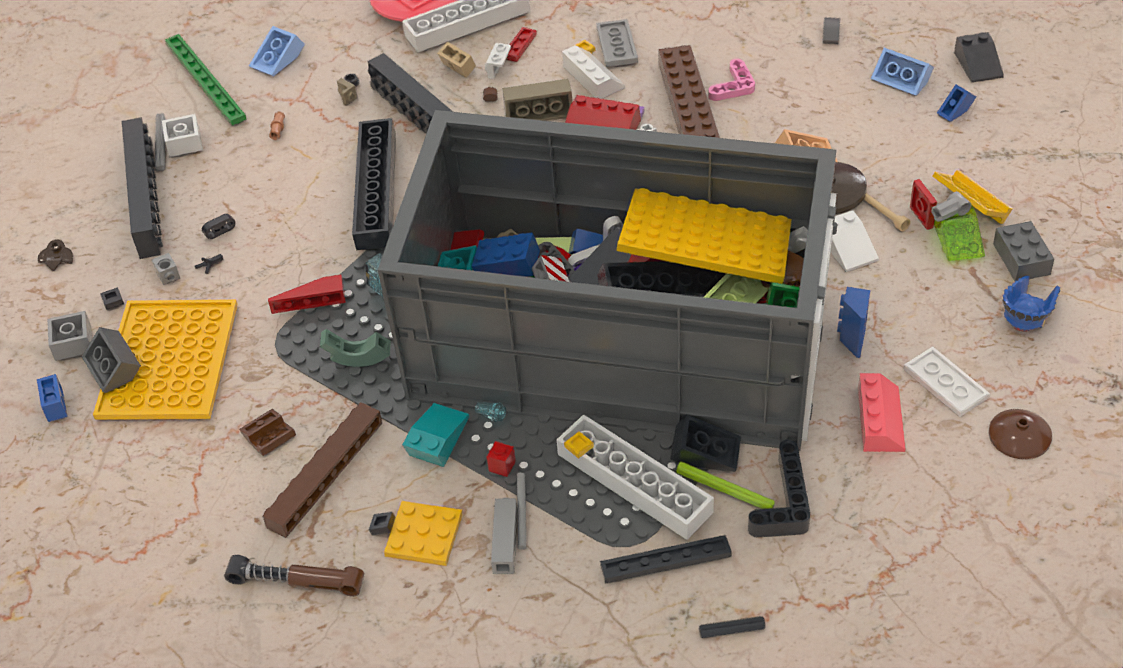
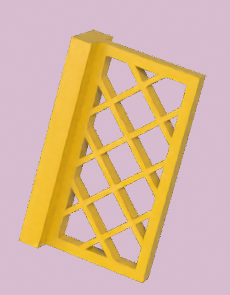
M956 170L953 175L934 172L932 177L951 191H957L971 202L973 207L984 215L990 216L1000 224L1005 222L1013 209L959 170Z

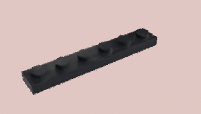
M726 535L602 560L600 561V567L606 584L732 557V551Z

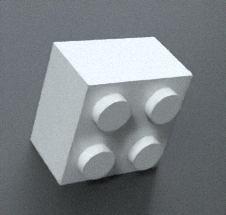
M195 114L162 121L164 140L169 157L203 150L200 129Z

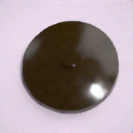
M835 162L832 193H837L835 214H840L854 209L864 200L867 192V182L863 173L856 167L842 162Z

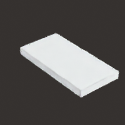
M934 347L904 364L903 369L959 417L989 399L990 393Z

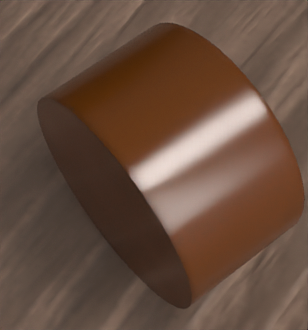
M487 87L483 90V100L485 102L497 101L498 90L496 88Z

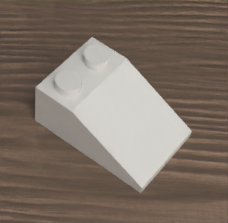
M852 210L835 216L834 222L838 226L837 233L832 235L831 254L845 272L879 261V257L866 229L855 212Z

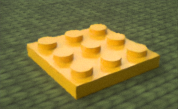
M401 501L384 550L385 557L447 566L463 515L462 510Z

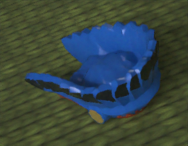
M1030 276L1021 277L1018 281L1015 280L1012 286H1008V289L1004 290L1002 299L1005 308L1004 317L1014 329L1021 332L1031 331L1038 327L1043 328L1046 318L1055 309L1054 306L1056 305L1061 287L1057 285L1046 300H1043L1042 298L1027 294Z

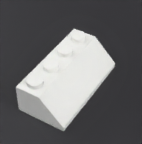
M576 45L562 51L563 67L595 98L602 99L625 89V85L590 52Z

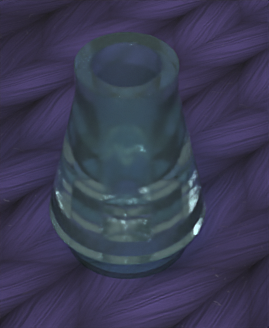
M478 402L475 412L493 422H501L505 418L506 407L502 406L501 403Z

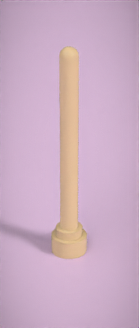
M866 193L864 201L894 222L895 228L901 232L908 229L911 223L910 219L905 216L896 215Z

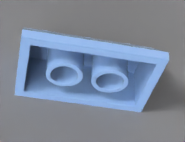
M884 48L871 79L917 96L928 83L934 67L929 63Z

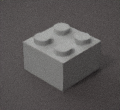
M85 311L47 319L49 348L55 361L84 354L92 340L91 324Z

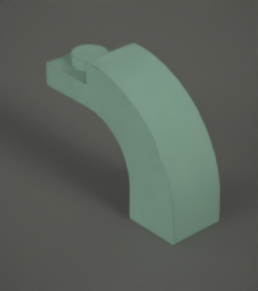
M325 329L321 332L320 347L331 353L330 360L338 364L363 367L379 363L390 356L391 341L377 332L362 341H348Z

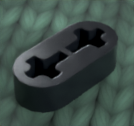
M230 214L220 215L206 222L202 226V233L206 238L214 239L232 230L235 227L236 221Z

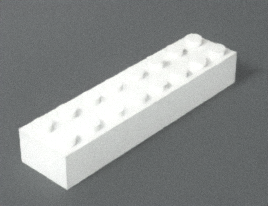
M459 0L403 20L404 35L417 52L425 51L434 46H439L445 42L530 12V1Z
M584 414L557 439L559 456L686 540L714 513V497ZM578 431L594 443V447L579 459L564 447V442Z

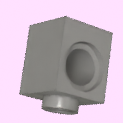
M169 253L152 259L155 271L163 285L180 279L177 266Z

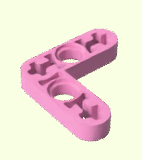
M733 59L730 61V72L735 81L710 86L708 89L709 99L719 101L748 95L755 91V81L743 60Z

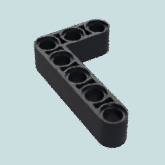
M783 440L779 444L778 461L786 507L751 511L748 515V533L753 537L801 535L809 530L811 513L797 443L793 440Z

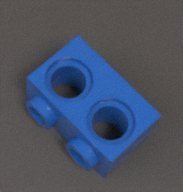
M54 374L36 379L41 408L47 421L51 422L68 417L63 389L57 375Z

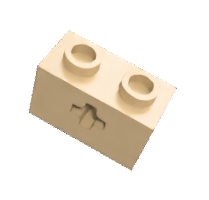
M446 42L437 53L442 64L465 78L476 67L471 55L449 42Z

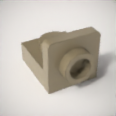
M343 78L337 80L338 92L342 97L343 105L347 106L357 99L355 85Z

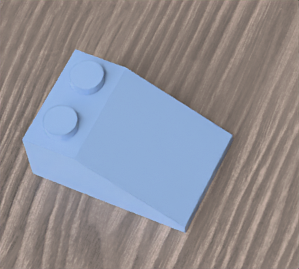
M272 26L249 67L270 76H275L298 57L305 44L295 34Z

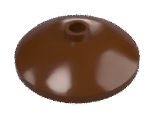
M1009 409L1002 411L991 420L989 425V438L994 447L1012 458L1033 459L1039 457L1049 449L1052 442V431L1048 423L1038 414L1028 410Z

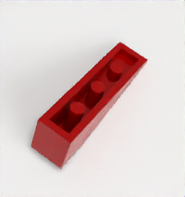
M342 275L321 277L268 298L271 314L346 303Z

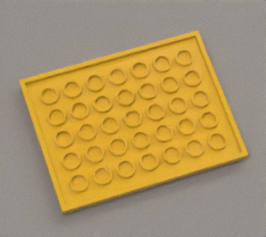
M635 188L616 251L783 284L792 219L782 215L773 216L761 211L752 212L745 208H732L725 204H709L705 200L697 201L685 196L677 197L665 192L656 193L645 188Z
M128 300L118 331L141 367L132 381L107 393L102 392L100 389L93 412L94 419H210L237 310V300Z

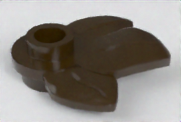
M59 239L49 242L47 248L38 255V263L46 262L47 267L51 271H54L61 261L65 263L73 262L71 249L66 248L64 242Z

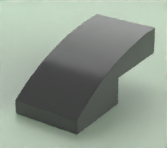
M824 17L822 43L839 44L840 18Z

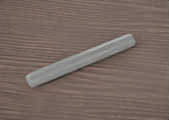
M163 113L156 114L155 167L157 171L165 169V140L162 121L165 120V114Z

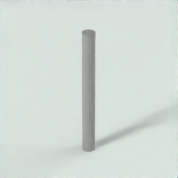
M524 473L517 474L518 549L520 550L527 548Z

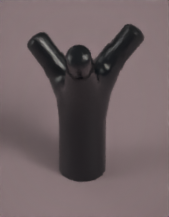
M221 254L212 258L202 257L201 260L204 262L194 267L195 269L206 267L205 273L208 274L214 264L224 259Z

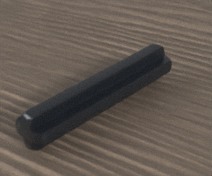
M763 616L702 624L699 625V634L701 638L762 630L765 629V619Z

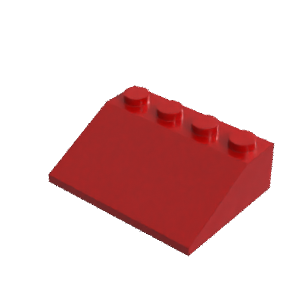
M576 95L570 105L565 123L636 130L641 122L640 106L638 104Z

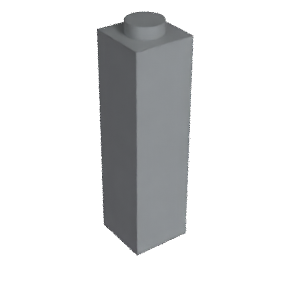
M516 498L495 499L491 556L493 574H515Z

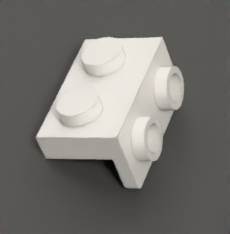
M495 43L485 64L488 78H495L499 67L503 66L508 56L511 45Z

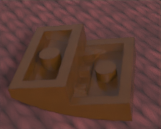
M270 409L239 429L245 439L262 456L296 436L294 429L285 423L282 415L274 409Z

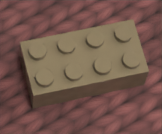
M569 78L502 88L505 117L542 121L567 118L572 103V90Z

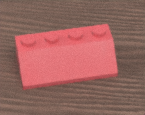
M860 373L858 396L863 451L905 452L899 387L880 373Z

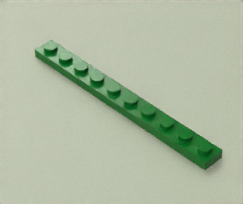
M180 34L165 39L169 49L232 126L247 120L246 114Z

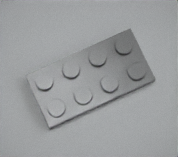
M628 19L596 23L606 67L638 63V56Z

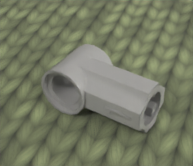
M956 191L946 201L932 207V214L934 219L939 222L955 214L965 215L972 205L971 202Z

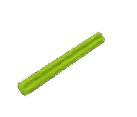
M680 462L677 467V473L761 509L774 508L775 501L684 462Z

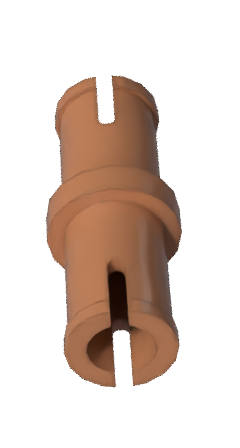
M278 111L275 113L274 120L271 121L269 137L273 140L280 138V133L284 128L285 114Z

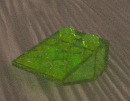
M973 206L965 215L955 214L939 222L934 220L935 230L948 261L985 257L978 218Z

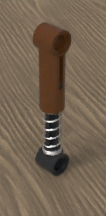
M232 555L224 578L236 585L243 584L245 580L253 578L256 580L262 578L265 581L272 579L273 582L280 580L282 583L287 581L289 586L340 591L346 596H357L360 593L365 573L360 568L354 566L345 567L344 570L293 564L288 568H282L281 565L279 567H273V565L269 567L265 566V564L260 566L256 563L253 564L243 555Z

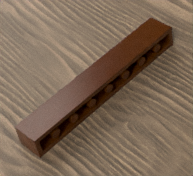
M361 402L356 408L351 410L350 415L344 422L339 424L338 429L327 438L326 443L315 452L314 457L303 466L301 472L290 481L289 486L265 510L262 517L267 529L285 538L288 537L382 425L379 410Z

